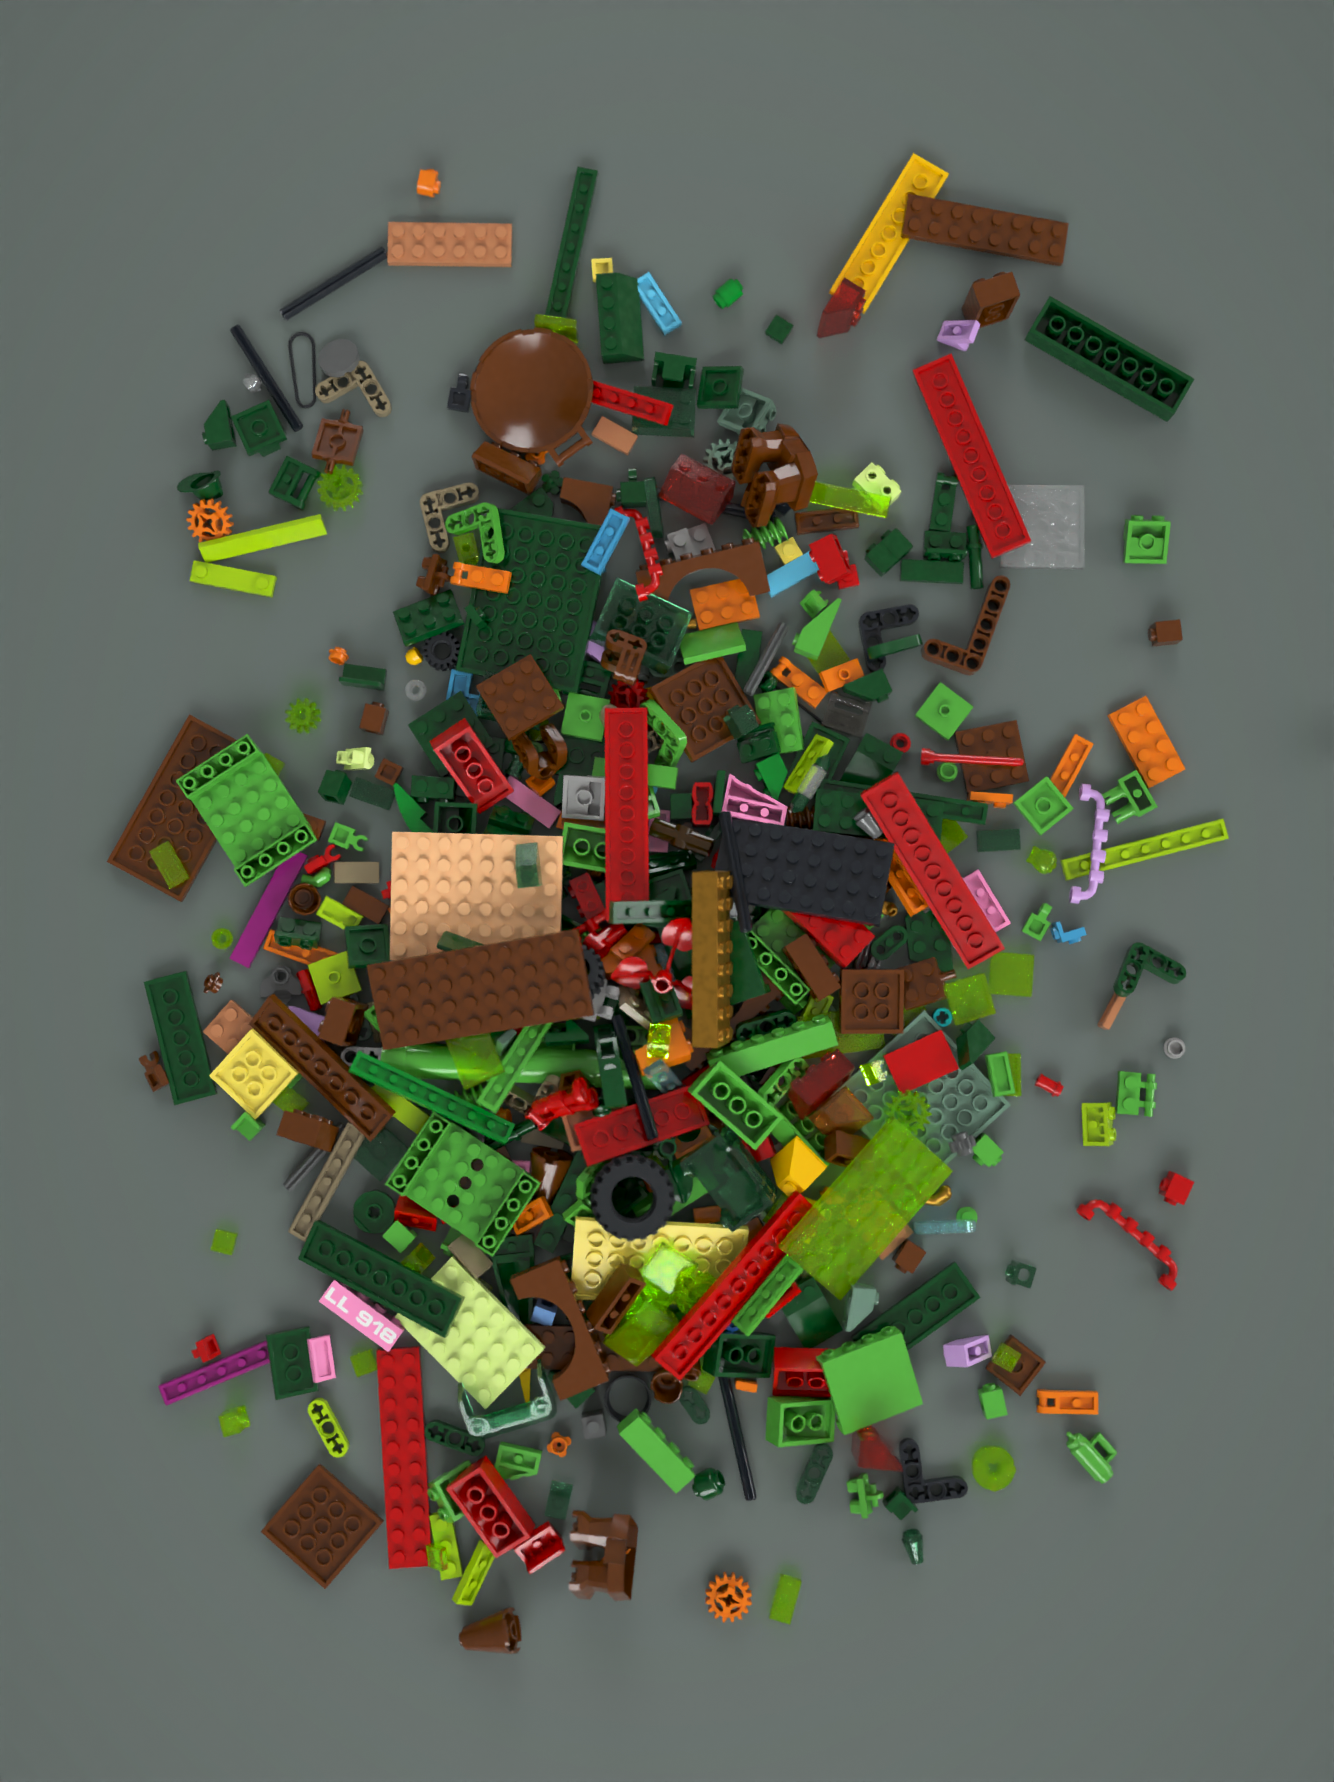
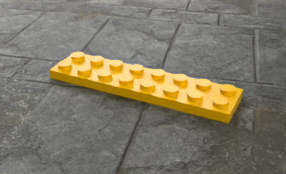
M913 153L830 289L829 294L865 314L910 240L901 237L907 195L913 194L935 198L948 178L949 173Z

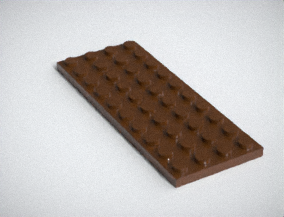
M579 928L367 965L383 1050L595 1015Z

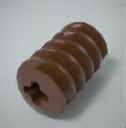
M812 805L810 811L807 806H803L802 812L799 806H795L793 812L791 807L787 806L785 826H799V828L803 829L807 826L809 830H812L815 805Z

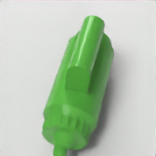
M1067 1432L1068 1441L1066 1445L1070 1449L1071 1454L1095 1481H1099L1101 1484L1107 1482L1114 1473L1109 1462L1117 1454V1451L1100 1432L1096 1433L1090 1441L1080 1433L1072 1434ZM1096 1442L1108 1454L1105 1458L1094 1447Z

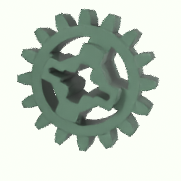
M719 439L717 446L714 443L711 444L712 450L706 449L705 454L707 456L703 457V462L707 464L704 465V471L709 470L707 477L714 476V483L721 480L722 486H724L725 481L732 485L733 479L737 480L732 473L731 467L737 441L732 445L730 444V439H727L726 443ZM729 458V463L722 467V461L725 462ZM712 461L717 465L716 470L712 466Z

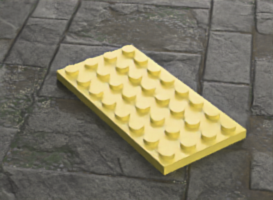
M576 1216L571 1280H574L578 1292L575 1294L578 1300H595L622 1262L637 1268L647 1283L634 1301L635 1303L694 1306L747 1246L749 1228L748 1226L667 1221L668 1223L665 1227H661L654 1236H647L645 1240L634 1239V1241H627V1239H618L611 1233H607L599 1225L595 1217Z

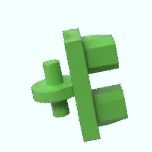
M861 1473L858 1477L850 1478L847 1481L848 1492H858L859 1499L850 1500V1512L861 1514V1518H868V1514L873 1512L872 1506H879L878 1499L884 1497L883 1491L877 1490L875 1483L869 1484L868 1473Z

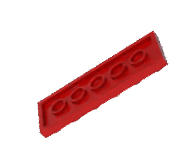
M691 1085L648 1099L658 1132L656 1139H647L637 1103L613 1111L606 1116L595 1117L574 1124L573 1127L587 1167L710 1125L703 1104L687 1091Z

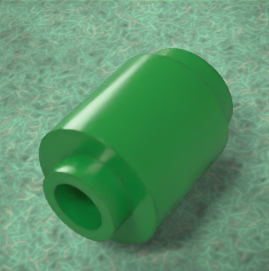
M730 278L715 291L712 298L718 307L723 310L725 307L731 306L743 295L742 290L744 288L737 279L733 280Z

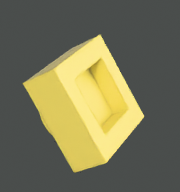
M612 258L591 259L593 282H596V274L613 273Z
M793 537L774 548L783 565L803 555Z

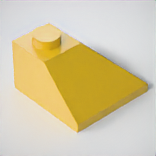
M798 1136L793 1138L770 1159L776 1185L788 1198L795 1190L800 1194L805 1191L827 1168V1165Z

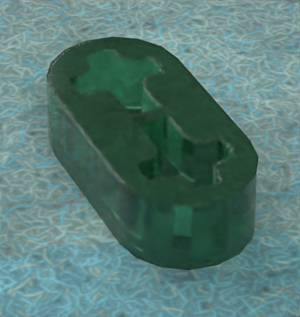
M683 1386L679 1399L680 1403L696 1424L702 1425L707 1423L710 1418L709 1407L694 1386ZM685 1391H687L688 1393H694L692 1395V1399L694 1401L693 1404L690 1402L688 1398L685 1400L683 1399L685 1397ZM698 1406L701 1411H706L703 1419L700 1416L696 1417L697 1411L694 1407Z

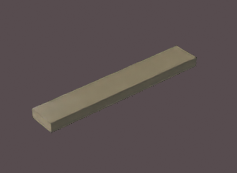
M349 1121L288 1230L289 1233L306 1242L314 1221L321 1219L365 1138Z

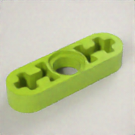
M315 1398L308 1406V1414L329 1453L336 1458L342 1457L349 1449V1441L328 1402L324 1398ZM315 1403H316L318 1406H320V1405L323 1406V1409L321 1410V1413H322L323 1417H324L326 1414H328V1416H329V1417H325L321 1422H319V1420H318V1419H320V1418L322 1417L321 1414H320V1412H319V1411H316V1412H315V1411L313 1410V1409L315 1408V1406H316ZM325 1422H331L334 1425L332 1433H326L323 1430ZM336 1433H338L339 1436H337L335 1439L338 1444L343 1443L344 1446L342 1447V1451H340L339 1449H334V1446L336 1445L334 1438L331 1441H329L328 1438H332Z

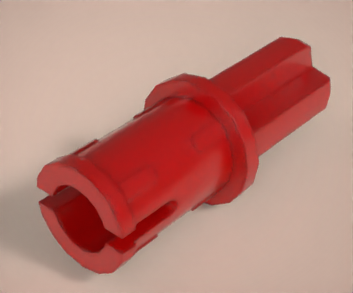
M309 969L297 972L296 975L302 988L301 993L305 995L310 1010L316 1011L321 1009L322 1005Z

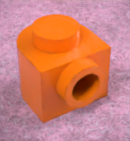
M420 169L417 194L432 198L439 194L441 182L438 180L439 173L436 170Z

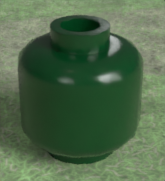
M711 1467L697 1473L692 1485L694 1494L706 1501L722 1494L726 1484L724 1476L719 1470Z

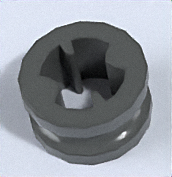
M871 956L865 969H878L881 960L876 961Z

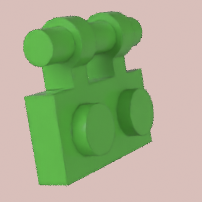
M1118 1071L1115 1113L1138 1115L1139 1107H1144V1116L1153 1117V1108L1156 1107V1102H1154V1091L1157 1089V1083H1155L1156 1074H1147V1081L1142 1082L1141 1073ZM1140 1088H1146L1145 1101L1139 1100Z

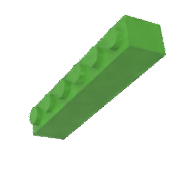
M817 1015L810 1021L795 1022L791 1027L784 1029L776 1028L769 1034H757L752 1036L750 1040L743 1042L735 1041L730 1046L713 1048L705 1054L709 1067L720 1060L739 1077L837 1046L838 1042L829 1016Z

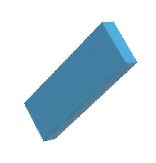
M610 509L581 566L601 576L630 518Z

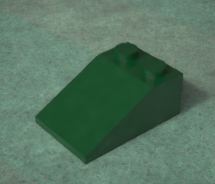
M866 733L839 781L873 786L892 775L903 752Z
M810 1273L798 1280L796 1284L802 1292L781 1309L803 1347L813 1348L843 1331L812 1274Z
M725 1329L704 1353L702 1370L714 1377L770 1378L776 1335L753 1331L748 1337L740 1329L737 1331Z

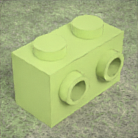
M873 462L854 479L852 484L880 514L901 493L898 483L893 479L890 480L885 475L883 468L875 465Z

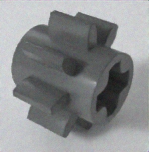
M963 1131L951 1136L953 1141L948 1144L951 1152H957L958 1157L974 1152L972 1147L977 1144L973 1135L968 1136L967 1131Z

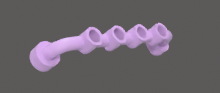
M1081 784L1079 790V800L1089 801L1091 797L1096 801L1095 825L1092 835L1093 847L1090 856L1091 868L1088 877L1089 887L1086 891L1082 892L1081 887L1071 886L1069 902L1079 904L1080 900L1091 898L1096 893L1098 883L1102 884L1104 879V871H1099V865L1104 863L1106 858V851L1101 850V843L1107 841L1108 830H1103V822H1108L1110 810L1105 809V800L1102 794L1097 790L1091 789L1090 784Z

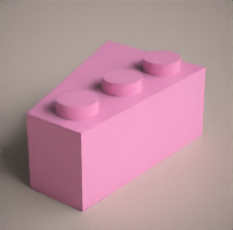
M729 774L721 812L730 811L733 818L784 825L787 806L766 794L760 793L753 789L751 785L745 784Z

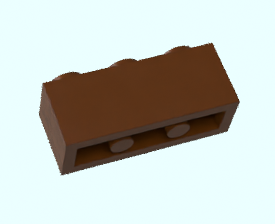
M806 933L782 948V951L801 981L810 989L809 993L815 1003L841 988L839 985L840 979L835 972L830 971L827 966L829 965L828 960L823 954H819L816 949L817 943L812 936H808Z
M621 1262L586 1311V1315L594 1329L611 1335L647 1283L637 1268Z

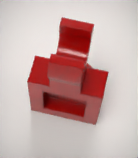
M844 550L843 552L849 564L848 552ZM856 564L849 565L853 574L837 581L838 590L860 585Z
M334 844L329 845L325 850L324 856L319 857V855H315L308 859V864L304 866L307 873L313 875L321 870V868L330 865L331 862L339 860L342 857L341 854L331 856V850L335 849L336 846Z

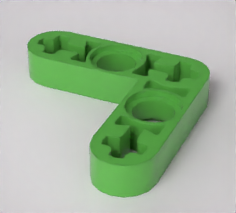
M484 502L448 516L445 528L449 533L460 535L479 528L484 559L495 564L502 562L505 551L499 513L494 504ZM473 513L474 521L470 524L469 516ZM490 528H493L494 534L489 539L488 531Z
M649 699L641 703L639 708L647 707L648 724L664 740L654 765L676 767L687 745V737L658 703Z
M802 1057L783 1062L759 1089L757 1094L773 1107L789 1088L796 1083L809 1100L821 1103L827 1097V1088ZM808 1074L809 1080L806 1084H803V1077ZM781 1076H784L785 1081L783 1085L779 1086L778 1080Z

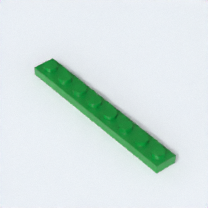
M358 1051L348 1071L504 1145L507 1144L515 1126L514 1123L361 1051Z

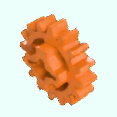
M212 498L208 502L203 499L200 500V504H193L194 509L188 511L192 517L186 519V521L191 522L188 530H194L192 537L199 536V542H203L204 540L209 541L226 537L225 534H231L232 531L228 527L233 526L234 523L229 521V518L233 515L226 513L228 507L222 508L221 501L214 504ZM205 508L213 509L216 512H210L208 509ZM209 519L213 521L211 525L208 524Z
M723 1572V1578L716 1575V1582L709 1581L711 1589H706L705 1591L706 1595L709 1596L705 1598L706 1604H710L708 1611H715V1619L722 1616V1622L730 1618V1621L733 1623L735 1616L741 1620V1612L748 1613L746 1605H752V1601L749 1599L752 1596V1592L747 1590L749 1583H742L743 1576H739L736 1579L735 1572H732L730 1577H727L726 1572ZM735 1586L742 1591L743 1595L736 1591ZM728 1594H731L732 1597H730L729 1600H726L725 1597H727ZM715 1600L716 1602H720V1604L722 1605V1609L717 1606Z

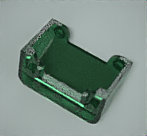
M727 1125L715 1132L679 1163L683 1174L687 1177H697L721 1208L720 1221L731 1232H734L773 1205L777 1196V1189L735 1132Z

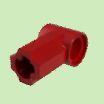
M610 923L600 932H591L584 939L583 945L587 946L588 950L590 948L595 950V954H598L603 959L608 955L611 947L627 934V930L623 924Z

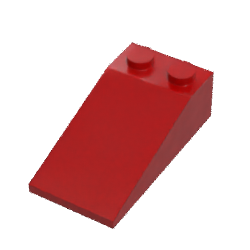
M465 718L430 740L433 750L471 803L478 804L477 812L479 814L514 792V789Z

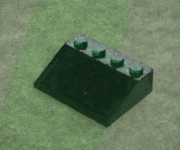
M616 577L589 641L607 648L605 645L607 633L614 629L640 637L647 644L641 664L666 675L672 666L693 613L653 594L647 595L648 600L640 602L635 586Z

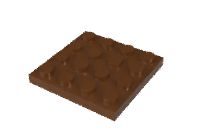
M722 656L697 662L649 689L654 701L685 733L687 745L684 751L691 763L761 723Z
M319 1463L261 1532L319 1585L326 1589L384 1520Z

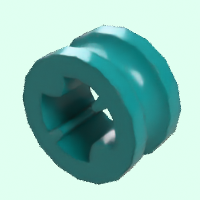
M938 1008L933 1012L932 1019L940 1027H945L951 1023L952 1014L946 1008ZM941 1011L944 1012L943 1014H947V1019H944L942 1024L940 1023L941 1020L937 1021V1016L940 1015Z

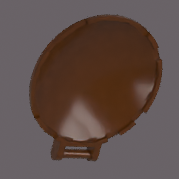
M545 328L518 329L503 335L485 350L479 359L480 362L475 373L473 372L470 386L471 406L478 424L493 441L504 448L520 453L548 451L558 467H561L565 460L586 445L590 446L593 443L581 426L589 413L592 403V373L583 353L570 339ZM579 433L582 438L558 455L555 449Z

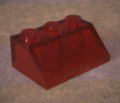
M844 277L822 312L817 337L824 338L849 332L852 326L856 327L864 310L866 290Z
M681 453L670 468L659 497L713 525L733 498L736 481Z
M838 1048L832 1053L828 1051L820 1059L822 1062L817 1066L815 1064L811 1065L805 1071V1076L802 1078L797 1077L790 1083L791 1088L788 1096L801 1120L810 1115L829 1099L843 1083L850 1079L855 1066Z
M869 1425L853 1432L851 1452L859 1468L902 1472L903 1467L897 1455L875 1427Z

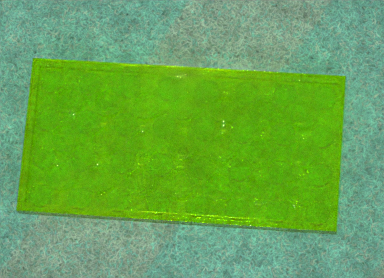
M891 1116L778 1247L841 1300L850 1290L851 1284L854 1285L953 1170L896 1118Z

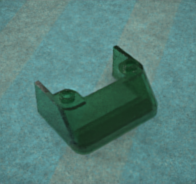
M541 1358L537 1359V1371L543 1395L536 1396L530 1402L487 1415H474L463 1383H458V1405L470 1434L480 1439H488L551 1420L556 1416L557 1404Z

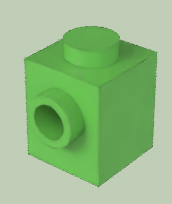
M981 1133L975 1139L977 1145L972 1147L974 1151L972 1158L980 1166L984 1164L987 1167L991 1165L994 1167L1001 1161V1155L1004 1152L985 1133Z

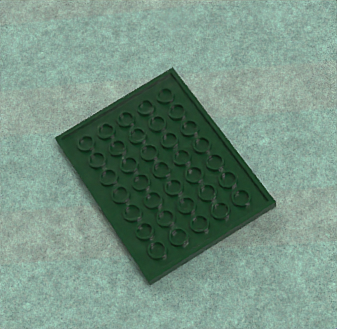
M497 508L505 551L504 559L498 564L487 562L484 559L481 544L477 566L510 571L512 575L508 594L472 588L469 604L482 609L486 615L484 620L487 625L482 629L478 628L467 613L456 671L490 678L531 654L552 689L579 694L603 572L600 576L582 567L581 563L601 525ZM490 528L488 531L489 539L494 534L493 528Z

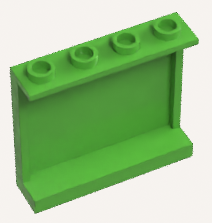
M895 1326L884 1327L878 1333L866 1334L860 1340L843 1343L837 1349H828L823 1351L821 1355L816 1356V1359L822 1366L838 1418L835 1420L837 1427L844 1435L923 1404L902 1332Z

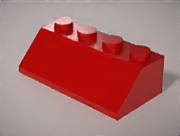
M774 1347L772 1396L831 1397L822 1366L816 1359V1356L821 1355L823 1351L830 1348Z
M487 1456L468 1466L446 1487V1490L495 1558H498L531 1537L536 1524Z

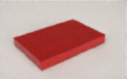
M941 1029L883 1055L900 1095L959 1069Z

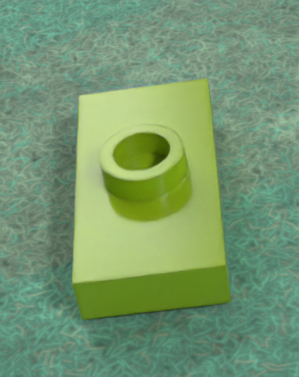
M327 895L316 912V915L343 930L345 926H359L364 917Z

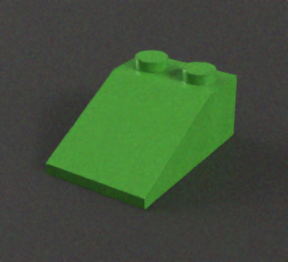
M806 1396L768 1397L766 1441L777 1447L834 1442L835 1409L831 1398Z

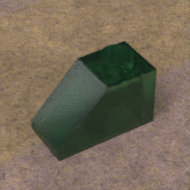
M538 842L516 845L515 869L518 888L543 885Z

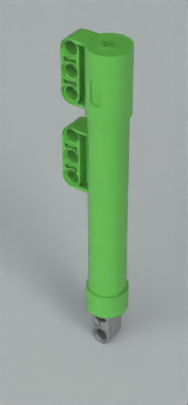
M553 1023L549 1031L560 1029L564 1032L566 1031V1023ZM626 1026L627 1032L633 1033L636 1036V1039L631 1042L634 1055L636 1050L648 1043L645 1039L646 1036L655 1034L657 1028L649 1032L643 1026ZM543 1038L516 1083H543L548 1075H555L560 1078V1075L563 1073L581 1070L591 1085H594L595 1088H602L597 1051L576 1049V1044L546 1046L545 1039ZM617 1040L624 1088L632 1089ZM424 1043L383 1050V1046L382 1048L347 1047L342 1051L341 1059L351 1067L352 1063L347 1062L348 1056L361 1051L371 1057L375 1055L378 1060L418 1079L490 1081L510 1048L501 1057L494 1050L487 1061H484L464 1045ZM661 1070L643 1077L641 1076L645 1090H659Z

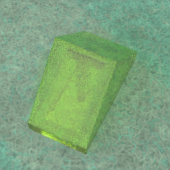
M650 1024L647 1057L668 1059L671 1025Z

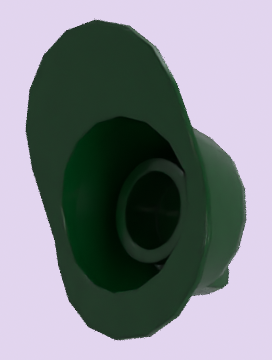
M217 470L190 475L178 483L177 490L180 492H192L199 500L220 498L223 496L222 484L219 479L221 472Z

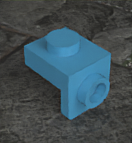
M1060 921L1052 923L1051 934L1058 943L1068 941L1069 944L1082 941L1081 937L1087 935L1084 927L1063 932Z

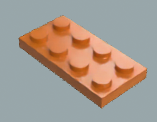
M1147 696L1108 715L1111 724L1147 789L1185 770Z

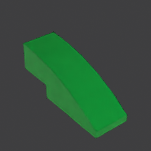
M395 783L393 787L397 804L411 832L433 833V830L423 821L428 813L398 783Z

